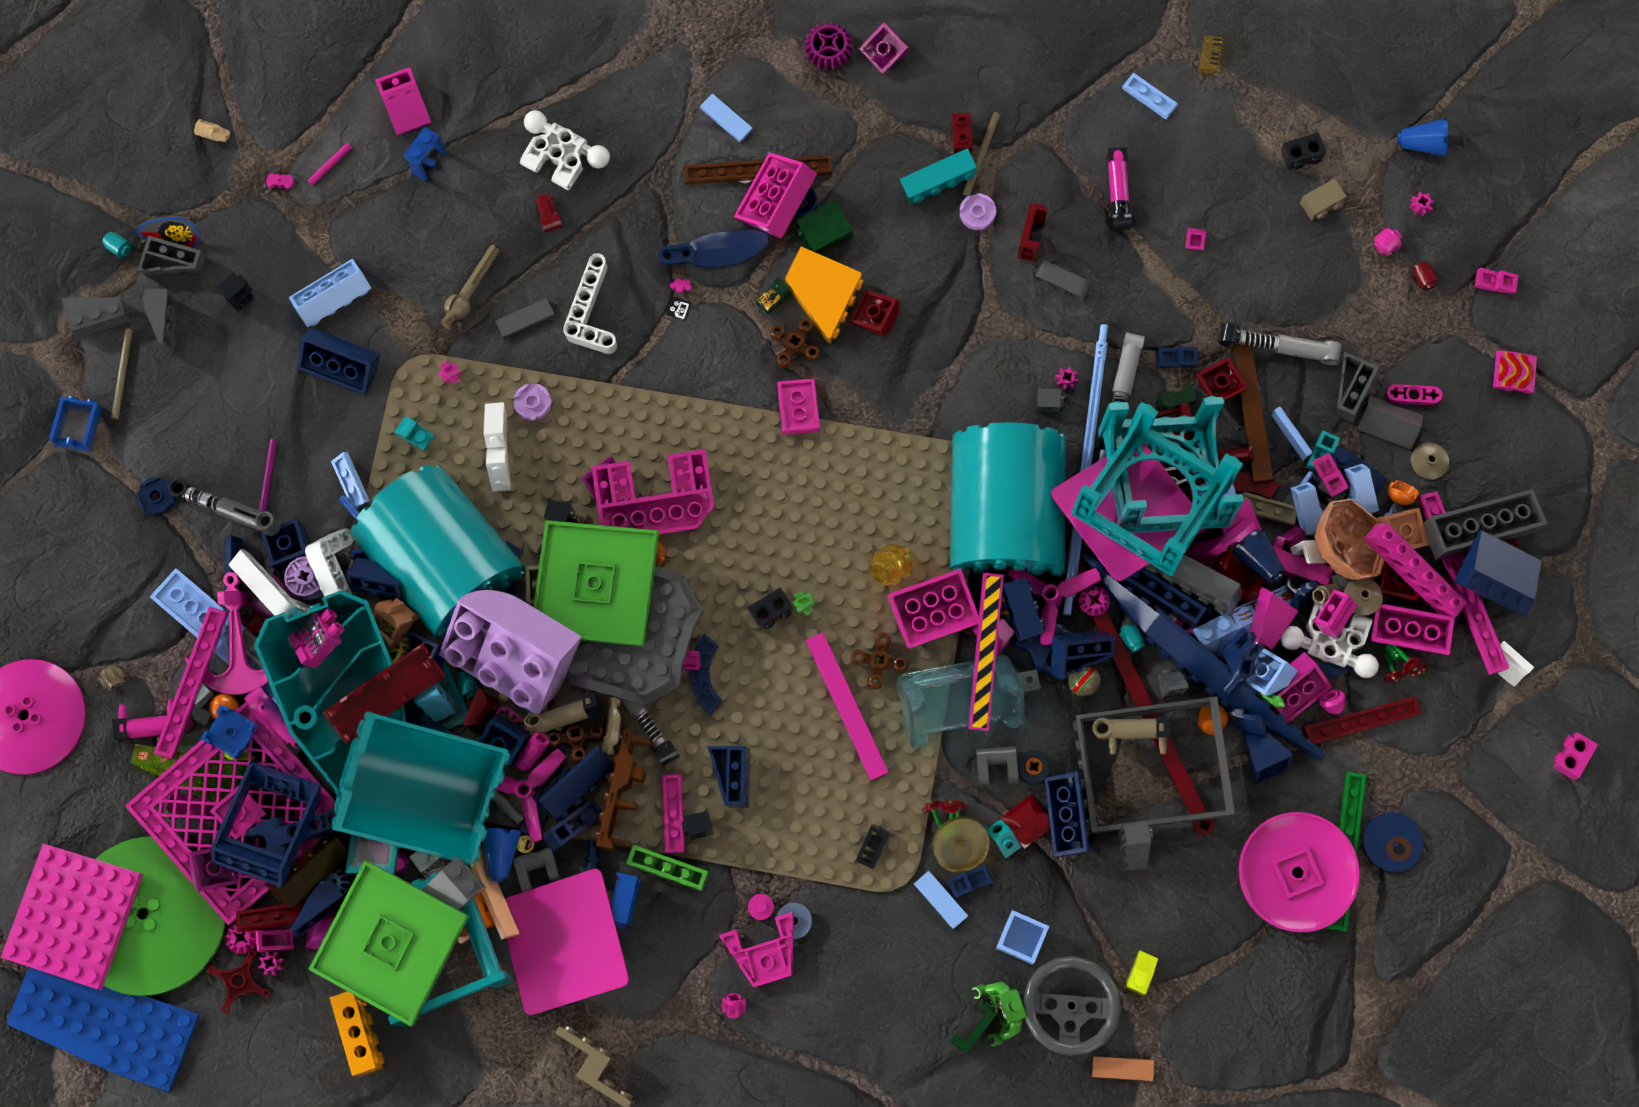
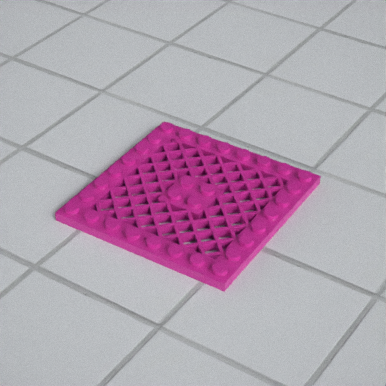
M247 702L240 706L236 712L259 724L258 729L249 742V748L245 749V751H249L248 762H238V759L235 758L234 761H224L225 752L201 740L125 805L192 884L189 853L193 851L189 846L198 847V851L202 850V847L212 846L211 844H203V834L213 833V844L218 833L219 822L222 824L239 787H236V779L243 778V776H237L238 765H247L248 767L252 761L253 751L263 752L262 763L258 764L272 766L276 770L281 769L282 772L321 785L301 760L286 747L284 741ZM254 739L262 747V749L253 748ZM220 752V760H211ZM267 754L276 764L266 763ZM210 763H219L218 774H209ZM224 764H233V775H223ZM205 765L204 774L196 773L201 767ZM194 776L204 777L203 788L194 787ZM208 777H218L217 788H208ZM190 778L189 787L181 786L187 779ZM222 778H232L231 789H222ZM322 785L321 801L315 815L333 810L335 806V799ZM260 788L259 791L249 790L228 837H233L235 840L241 837V842L245 843V832L255 824L257 826L267 820L262 819L267 815L263 808L272 809L271 819L276 817V809H286L285 821L283 820L285 825L296 822L289 821L290 810H300L299 820H301L305 810V803L301 802L300 807H290L291 798L287 797L286 806H276L277 795L281 794L264 791L263 788ZM179 789L189 790L188 801L178 800ZM193 790L203 791L202 802L192 801ZM207 791H217L216 802H206ZM174 792V800H164ZM221 792H230L221 800ZM250 793L259 794L258 803ZM263 794L273 795L272 806L262 805ZM164 802L173 803L172 814H163ZM178 803L187 804V815L177 814ZM192 804L202 805L201 816L191 815ZM206 805H215L210 810L214 816H205ZM163 816L172 817V824L170 825ZM177 817L186 818L185 829L176 828ZM191 818H200L199 830L190 829ZM205 819H214V830H204ZM316 823V827L313 829L317 830V826L320 824ZM176 831L185 832L184 841ZM189 832L199 833L198 844L189 843ZM323 836L303 842L295 860L317 844ZM256 838L255 847L265 849L264 847H259L260 838ZM238 872L236 874V877H238L237 888L223 886L200 891V893L227 925H230L236 920V911L247 910L269 891L264 886L265 881L248 875H242V873ZM242 878H251L241 887ZM228 891H236L232 896L228 893Z

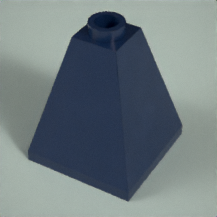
M1265 731L1263 735L1244 732V743L1255 785L1290 769L1291 752L1268 732Z

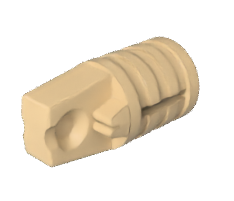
M199 119L195 125V135L223 142L230 138V131L217 124Z

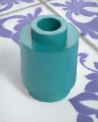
M108 232L102 240L105 248L120 258L127 256L131 251V243L117 233Z
M1128 623L1120 628L1122 632L1119 635L1132 653L1146 646L1144 643L1145 639L1136 624L1131 625V623Z
M466 671L458 673L457 683L462 697L467 698V700L474 699L477 689H480L477 678Z

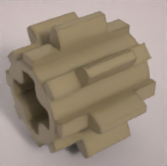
M113 665L102 670L99 680L103 687L112 691L125 683L123 678L126 676L122 669Z

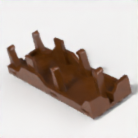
M624 729L623 734L619 735L618 745H620L619 753H615L613 760L615 770L610 773L608 781L610 791L605 793L604 803H606L605 811H601L599 817L601 828L596 831L594 842H596V845L601 850L616 853L617 849L613 843L625 845L627 848L631 846L628 841L611 838L618 809L638 810L635 802L630 804L621 800L622 793L632 787L633 781L644 784L646 773L643 772L644 769L636 767L637 764L631 756L633 746H648L649 750L653 748L649 739L633 734V731Z

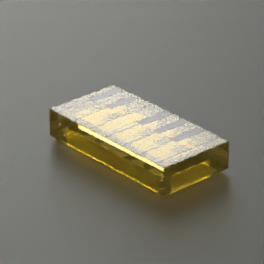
M1204 35L1199 65L1200 72L1217 74L1223 38Z

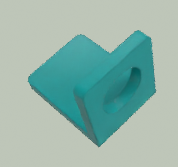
M1002 820L997 821L985 830L995 841L1005 858L1021 848L1012 830ZM1002 827L1000 832L993 833L994 829Z

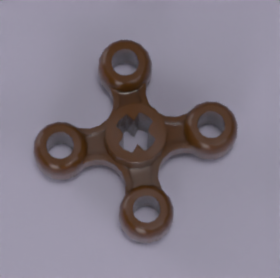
M802 319L799 322L798 331L791 334L787 333L781 325H774L771 328V338L775 341H782L786 345L785 350L777 356L779 367H789L792 356L798 353L804 354L810 362H815L819 359V348L809 346L804 341L805 336L813 331V323L810 319ZM796 341L798 345L794 346L792 342Z
M885 632L877 635V650L874 653L867 654L863 650L856 649L851 654L853 664H868L872 667L873 673L868 679V685L873 690H878L883 686L882 673L885 669L891 668L898 673H903L908 668V661L904 657L890 658L887 655L886 650L891 643V638ZM885 638L887 641L882 643L880 639ZM861 655L862 658L860 660L855 659V656ZM876 658H883V664H876ZM901 662L904 666L898 667L897 664ZM877 679L879 683L875 685L872 681Z
M577 722L569 724L565 733L551 732L547 735L549 740L548 747L550 749H557L560 745L567 744L573 750L571 760L577 765L587 756L586 751L582 748L583 742L586 740L597 742L603 738L604 730L600 725L594 724L588 729H582L578 726Z

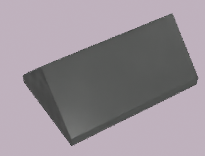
M1369 395L1356 430L1411 450L1422 427L1423 415Z

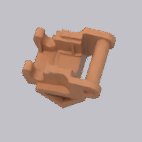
M398 598L393 602L389 599L376 603L372 613L377 626L383 622L394 629L390 637L378 626L382 639L390 650L403 641V635L409 631L410 625L414 620H419V616Z

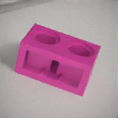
M1578 732L1566 737L1563 742L1565 746L1563 751H1559L1554 758L1556 763L1553 768L1572 780L1580 778L1598 744ZM1576 742L1582 746L1581 752L1576 750ZM1566 759L1571 760L1572 768L1566 766Z

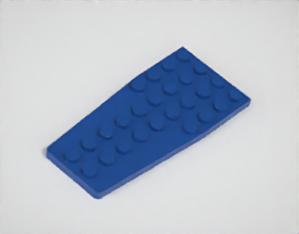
M29 968L7 1024L110 1072L171 1092L200 1014L148 996L123 994L103 986L102 990H98L34 968Z

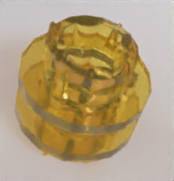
M900 544L886 545L882 550H878L873 555L870 573L878 583L884 584V586L897 585L911 575L914 557L905 546H900Z

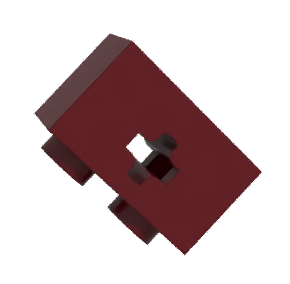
M952 113L953 155L968 148L972 156L971 113Z

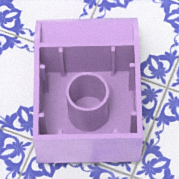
M480 590L466 594L458 600L439 656L446 659L450 665L459 667L479 679L483 685L492 687L512 699L516 705L527 708L538 715L560 691L582 636L513 595L494 590Z

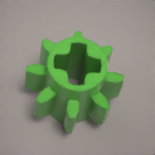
M803 591L795 594L796 600L792 601L797 613L803 612L805 616L812 613V607L816 604L811 594H804Z

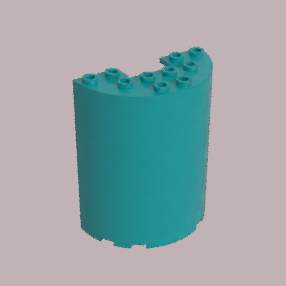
M1009 422L989 423V426L984 428L980 425L967 427L965 432L959 430L953 434L950 570L961 569L962 573L966 570H973V573L982 574L988 571L989 567H994L995 570H1005L1006 567H1011L1016 571H1023L1026 568V572H1030L1031 575L1035 576L1043 575V573H1050L1051 576H1062V574H1065L1066 516L1051 497L1052 490L1066 481V436L1064 434L1059 435L1058 430L1050 427L1040 429L1039 425Z
M431 464L422 466L418 472L414 473L412 470L390 483L372 499L373 503L369 508H363L357 516L359 520L357 525H353L351 529V537L370 561H374L400 583L403 593L402 600L411 611L419 616V621L434 639L442 638L446 635L457 602L461 597L480 590L505 591L511 586L513 581L516 579L520 580L526 575L525 565L439 464L435 467Z
M366 712L364 714L366 720L360 721L357 728L358 738H353L339 784L341 796H337L334 811L336 817L332 819V829L450 860L460 857L465 864L474 866L475 860L478 861L480 858L481 841L484 842L487 834L483 821L489 816V801L493 800L496 792L495 788L498 787V784H502L504 772L502 771L504 765H507L509 762V750Z

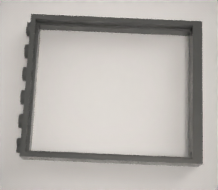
M1217 697L1076 715L1073 727L1074 733L1078 732L1079 740H1075L1077 752H1081L1082 759L1078 760L1079 770L1084 772L1081 786L1082 791L1086 790L1087 798L1083 800L1085 810H1089L1090 818H1086L1087 829L1091 830L1092 834L1119 831L1124 825L1148 822V826L1153 827L1235 816ZM1210 706L1226 810L1097 826L1083 723L1095 722L1100 718L1118 719Z

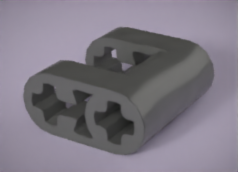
M1015 746L976 749L979 786L989 785L988 766L1006 765L1008 784L1018 783Z
M550 847L513 858L522 892L533 889L529 871L545 866L551 883L561 880L556 858Z

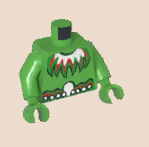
M1004 982L988 984L986 987L980 984L972 988V990L976 989L979 992V995L974 996L975 999L988 994L991 1005L995 1008L994 1013L997 1014L995 1017L1001 1033L988 1036V1039L993 1037L995 1039L994 1044L991 1046L1001 1045L1003 1040H1007L1021 1032L1022 1022L1026 1018V1013L1017 989H1010Z

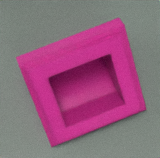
M1296 525L1281 536L1285 538L1284 542L1290 550L1292 546L1303 540H1308L1304 530Z

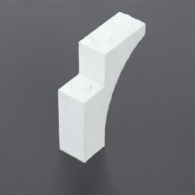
M504 402L485 404L484 439L487 448L486 466L492 492L511 490L507 452V415Z

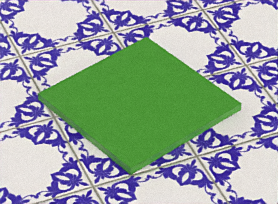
M545 520L533 607L582 636L580 641L644 647L660 532L658 530Z
M364 860L308 970L412 1027L454 948L469 915L368 860Z

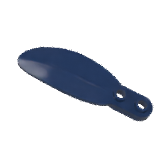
M757 230L712 233L698 237L688 244L664 246L658 252V260L665 266L687 263L707 268L733 266L743 263L763 251L768 244L769 237L765 232ZM683 253H688L689 256H688V257H684L682 254H683ZM669 255L671 258L665 259L664 256Z

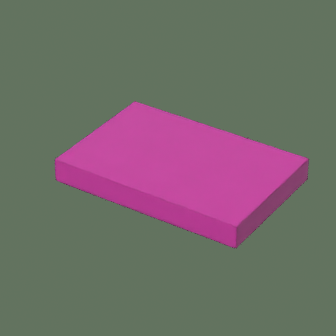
M815 379L777 382L782 435L820 432Z

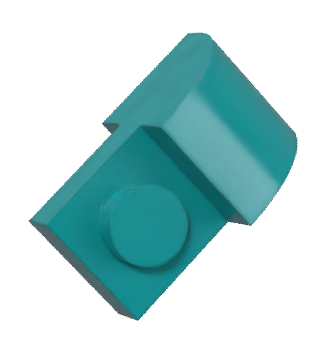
M404 417L394 431L395 435L424 452L435 437L434 434L408 417Z
M1322 430L1306 468L1317 472L1311 461L1328 452L1333 456L1340 438Z

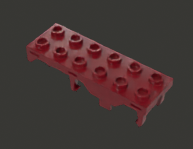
M422 643L323 711V713L345 744H348L353 738L358 737L357 728L361 720H366L364 718L366 712L387 717L446 675Z

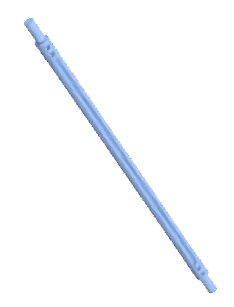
M1101 324L1099 341L1096 342L1080 472L1092 465L1108 346L1106 342L1108 325ZM1074 526L1066 580L1078 575L1082 537ZM1075 594L1065 597L1063 615L1071 616L1072 602Z

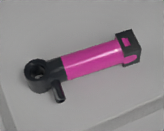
M1127 147L1108 148L1106 156L1109 169L1112 231L1131 230L1132 216L1129 205Z

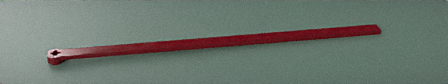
M1066 531L1065 565L1068 569L1071 539ZM1079 559L1078 575L1086 572L1081 559ZM1099 595L1095 596L1094 598L1090 597V607L1095 603L1099 604ZM1107 611L1099 616H1091L1098 631H1105L1115 636V649L1112 659L1135 706L1153 705ZM1158 713L1141 715L1142 719H1156V717H1159ZM1152 738L1160 754L1159 740H1157V738ZM1167 740L1166 754H1160L1189 814L1207 813L1172 741ZM1212 819L1193 821L1194 830L1197 834L1207 836L1214 830V821ZM1201 821L1209 824L1207 831L1204 828H1199Z

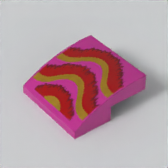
M1496 351L1493 387L1508 392L1516 390L1527 394L1534 393L1537 357L1517 352Z

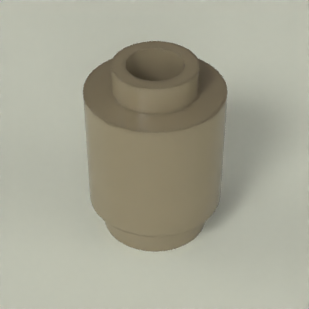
M1336 584L1321 585L1315 588L1312 598L1317 604L1324 605L1330 598L1333 590L1340 591Z

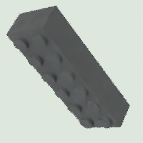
M1531 489L1429 517L1423 524L1435 560L1468 552L1479 530L1502 541H1508L1537 533L1548 523L1534 490Z
M1186 555L1182 557L1172 577L1152 564L1143 567L1169 585L1180 589V592L1188 597L1193 596L1197 598V601L1202 605L1214 607V610L1221 615L1227 614L1231 616L1242 598L1241 584Z

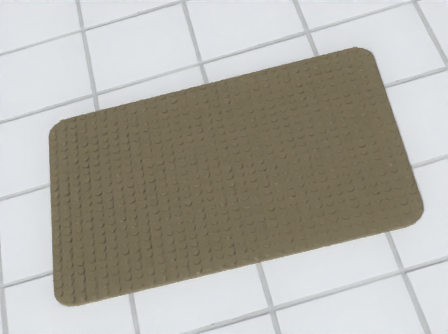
M423 354L407 360L397 370L391 383L366 491L370 502L363 506V508H369L373 503L372 499L402 475L412 470L416 473L425 465L431 464L435 467L439 464L446 470L505 543L508 540L523 551L520 561L525 566L539 565L541 554L537 550L543 541L544 514L548 499L571 504L575 515H577L576 523L601 525L596 499L580 479L592 466L597 465L609 456H612L616 463L630 461L635 497L672 492L667 455L706 449L714 507L696 529L659 534V542L664 546L667 554L666 560L659 567L684 575L704 611L694 629L688 651L695 650L696 645L704 634L719 646L711 661L710 681L722 702L709 715L695 697L690 680V670L683 669L681 687L669 694L666 693L659 697L658 700L647 705L646 709L648 710V715L651 716V720H654L653 723L657 724L656 727L660 729V734L663 733L662 737L664 736L667 741L670 740L680 757L663 767L653 752L654 748L649 750L648 746H633L631 756L637 764L636 767L644 769L643 772L646 773L644 784L633 781L632 787L622 793L621 800L630 804L635 802L638 810L618 809L611 838L630 842L631 846L629 848L636 845L655 853L665 854L662 775L682 774L684 816L707 811L714 835L691 840L689 836H685L686 853L666 855L872 892H891L904 886L915 875L921 860L929 811L924 812L921 809L926 807L925 803L931 800L959 631L907 649L887 597L890 593L954 571L950 570L952 441L819 419L820 432L782 435L780 412L438 354ZM446 361L449 364L454 362L462 373L458 376L460 381L454 385L451 382L446 384L438 373L442 370L440 365ZM526 384H540L547 389L551 396V409L540 420H525L518 415L514 408V396L518 389ZM504 402L507 415V452L511 490L492 492L486 466L487 448L484 439L485 404ZM404 417L414 420L418 425L434 434L435 437L425 452L394 434V431ZM355 542L353 549L362 551L361 548ZM351 559V561H350L349 568H350V566H351L352 563H353V560H352V559ZM966 570L963 573L966 583H968L970 570ZM525 575L520 580L516 579L515 582L519 593L526 600ZM780 587L792 606V601L796 600L795 594L801 591L804 594H811L816 604L812 607V613L806 616L803 612L798 614L793 606L792 614L783 620L781 618L776 620L775 625L767 630L765 628L760 630L748 611L750 605ZM351 591L352 595L368 601L372 613L376 603L389 599L392 601L396 598L384 595L381 600ZM778 601L774 607L776 609H783L785 603ZM762 611L758 614V617L766 619L769 614ZM414 620L410 625V632L440 645L443 644L445 636L434 639L419 620ZM885 632L891 638V643L886 650L887 655L890 658L904 657L908 661V668L903 673H898L891 668L885 669L882 673L883 686L878 690H873L868 685V679L873 673L872 667L868 664H853L851 654L856 649L863 650L867 654L874 653L877 650V635ZM820 633H824L889 772L873 781H870L805 641ZM885 638L880 639L882 643L887 641ZM394 655L391 658V661L394 660L397 655ZM861 655L855 656V659L860 660L862 658ZM876 658V664L880 663L882 665L884 659ZM447 662L448 667L458 686L457 674L464 670H462L459 667H454ZM899 662L897 666L903 667L904 664ZM565 677L560 691L552 699L555 704L548 711L582 700V695L586 694V689L571 686L567 677ZM442 678L437 681L439 685L444 684ZM477 679L480 689L489 696L497 698V703H499L498 709L503 706L509 707L525 719L528 713L523 707L516 705L512 699L494 688L483 685ZM874 679L872 683L876 685L879 681ZM596 692L602 703L604 716L606 704L610 696ZM464 698L468 709H470L473 699L467 700V698ZM620 700V706H617L619 715H621L619 735L623 734L624 729L633 731V734L648 739V736L645 735L646 732L642 731L643 727H640L637 719L630 716ZM455 707L456 713H454V714H452V715H450V716H448V717H445V718H443V719H441V720H439V721H437V722L440 724V723L444 722L445 720H447V719H449V718L455 716L456 714H458L456 707ZM508 711L506 713L502 712L500 714L507 720L513 722V719H511L508 716ZM604 717L594 721H590L587 718L578 721L577 724L582 729H588L594 724H598L603 728ZM519 722L516 724L517 726L525 730V724L523 722ZM463 724L450 730L459 737L479 741L482 734L469 731ZM566 725L554 729V731L562 734L567 731L568 727ZM602 739L597 742L586 740L582 744V748L586 751L587 755L596 746H599L603 751ZM613 745L612 750H615V753H619L620 745ZM547 746L530 771H522L514 763L513 767L507 772L504 770L502 772H504V776L514 778L518 782L522 780L527 781L530 773L555 749H550ZM568 746L563 751L566 755L563 764L570 766V772L576 764L571 760L573 750ZM707 746H746L750 749L749 808H729L724 805ZM615 754L613 756H607L608 759L612 762V764ZM307 756L308 770L328 792L336 795L333 787ZM609 778L599 781L597 783L599 787L590 794L588 792L583 796L585 800L578 807L573 806L568 810L570 812L569 815L592 799L596 801L602 811H605L606 803H604L606 791H610ZM527 785L523 787V794L526 795L529 791ZM499 791L508 802L514 804L513 807L524 817L522 810L523 798L517 797L515 793L508 794ZM489 801V816L483 822L521 828L522 823L516 827L506 815L500 813L501 810L492 801ZM549 815L542 832L546 833L560 823L561 820L559 819L556 822ZM599 819L573 838L582 840L595 839L596 831L601 828V822H599ZM871 824L890 831L874 869L856 862ZM872 832V835L883 839V835ZM869 839L868 841L874 845H880V843L872 839ZM613 843L616 846L627 847L625 845ZM867 846L865 848L866 850L876 854L877 852L876 850L869 848ZM866 854L862 855L863 858H866L870 861H873L874 859Z

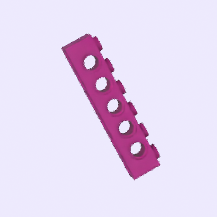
M1387 522L1375 525L1363 539L1438 614L1457 617L1467 602Z

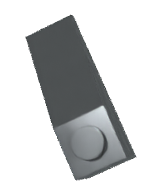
M1174 669L1162 671L1163 674L1158 676L1161 700L1181 698L1189 688L1182 674L1174 672Z

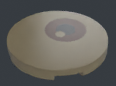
M610 696L605 708L602 747L606 756H613L615 754V750H612L613 745L618 744L621 715H619V710H617V706H620L618 697Z

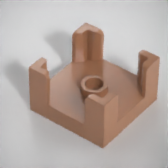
M1420 508L1376 518L1380 521V524L1387 522L1413 549L1429 545Z

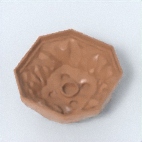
M1353 499L1330 502L1319 518V523L1316 525L1315 539L1321 557L1330 564V568L1335 573L1341 574L1344 578L1359 580L1379 576L1385 560L1363 539L1375 525L1380 524V521Z

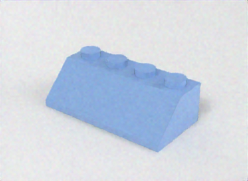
M351 259L293 294L289 299L306 326L309 327L318 324L320 319L325 316L333 315L340 307L349 305L358 296H364L371 289V286L354 260Z

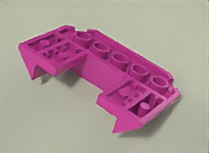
M706 449L667 455L672 492L635 497L630 461L592 466L600 524L604 526L658 530L659 534L698 528L714 507Z

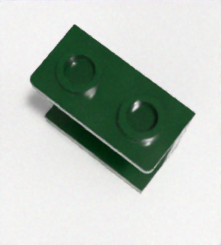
M835 200L797 219L796 228H794L798 237H802L805 241L803 243L804 247L815 253L843 238L848 240L853 237V230Z
M982 1002L978 1003L977 1007L985 1013V1016L964 1041L955 1034L949 1041L964 1054L970 1050L997 1015L994 1013L995 1008L988 1002L984 1004Z

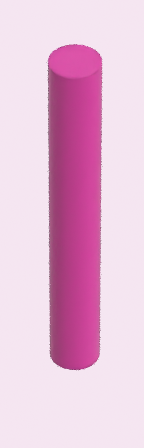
M346 143L307 181L313 186L352 147Z

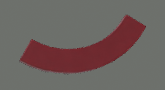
M1239 472L1233 485L1235 492H1247L1271 499L1280 483L1274 480L1253 483L1252 473ZM1204 480L1198 483L1197 486L1205 484ZM1190 489L1189 493L1186 494V496L1192 503L1193 496L1192 490Z

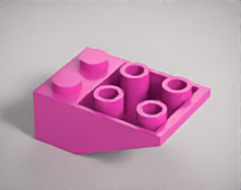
M410 67L375 80L397 136L432 124Z

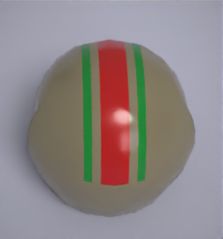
M1091 665L1083 668V671L1079 673L1074 672L1068 676L1070 690L1078 696L1092 695L1098 689L1101 682L1099 672Z

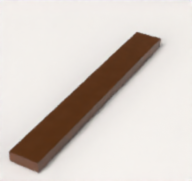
M831 155L789 158L803 162L817 173L816 176L832 175ZM765 160L684 165L685 185L754 180Z
M1238 344L1236 347H1232L1235 367L1248 387L1247 390L1239 393L1247 447H1253L1254 460L1250 461L1253 483L1273 481L1253 349L1251 344L1250 346L1248 344Z

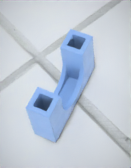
M1364 464L1345 469L1349 487L1347 499H1353L1371 515L1379 511L1370 469ZM1307 482L1292 487L1291 492L1300 528L1304 530L1306 535H1315L1316 525L1319 523V518L1324 511L1320 508L1316 488Z

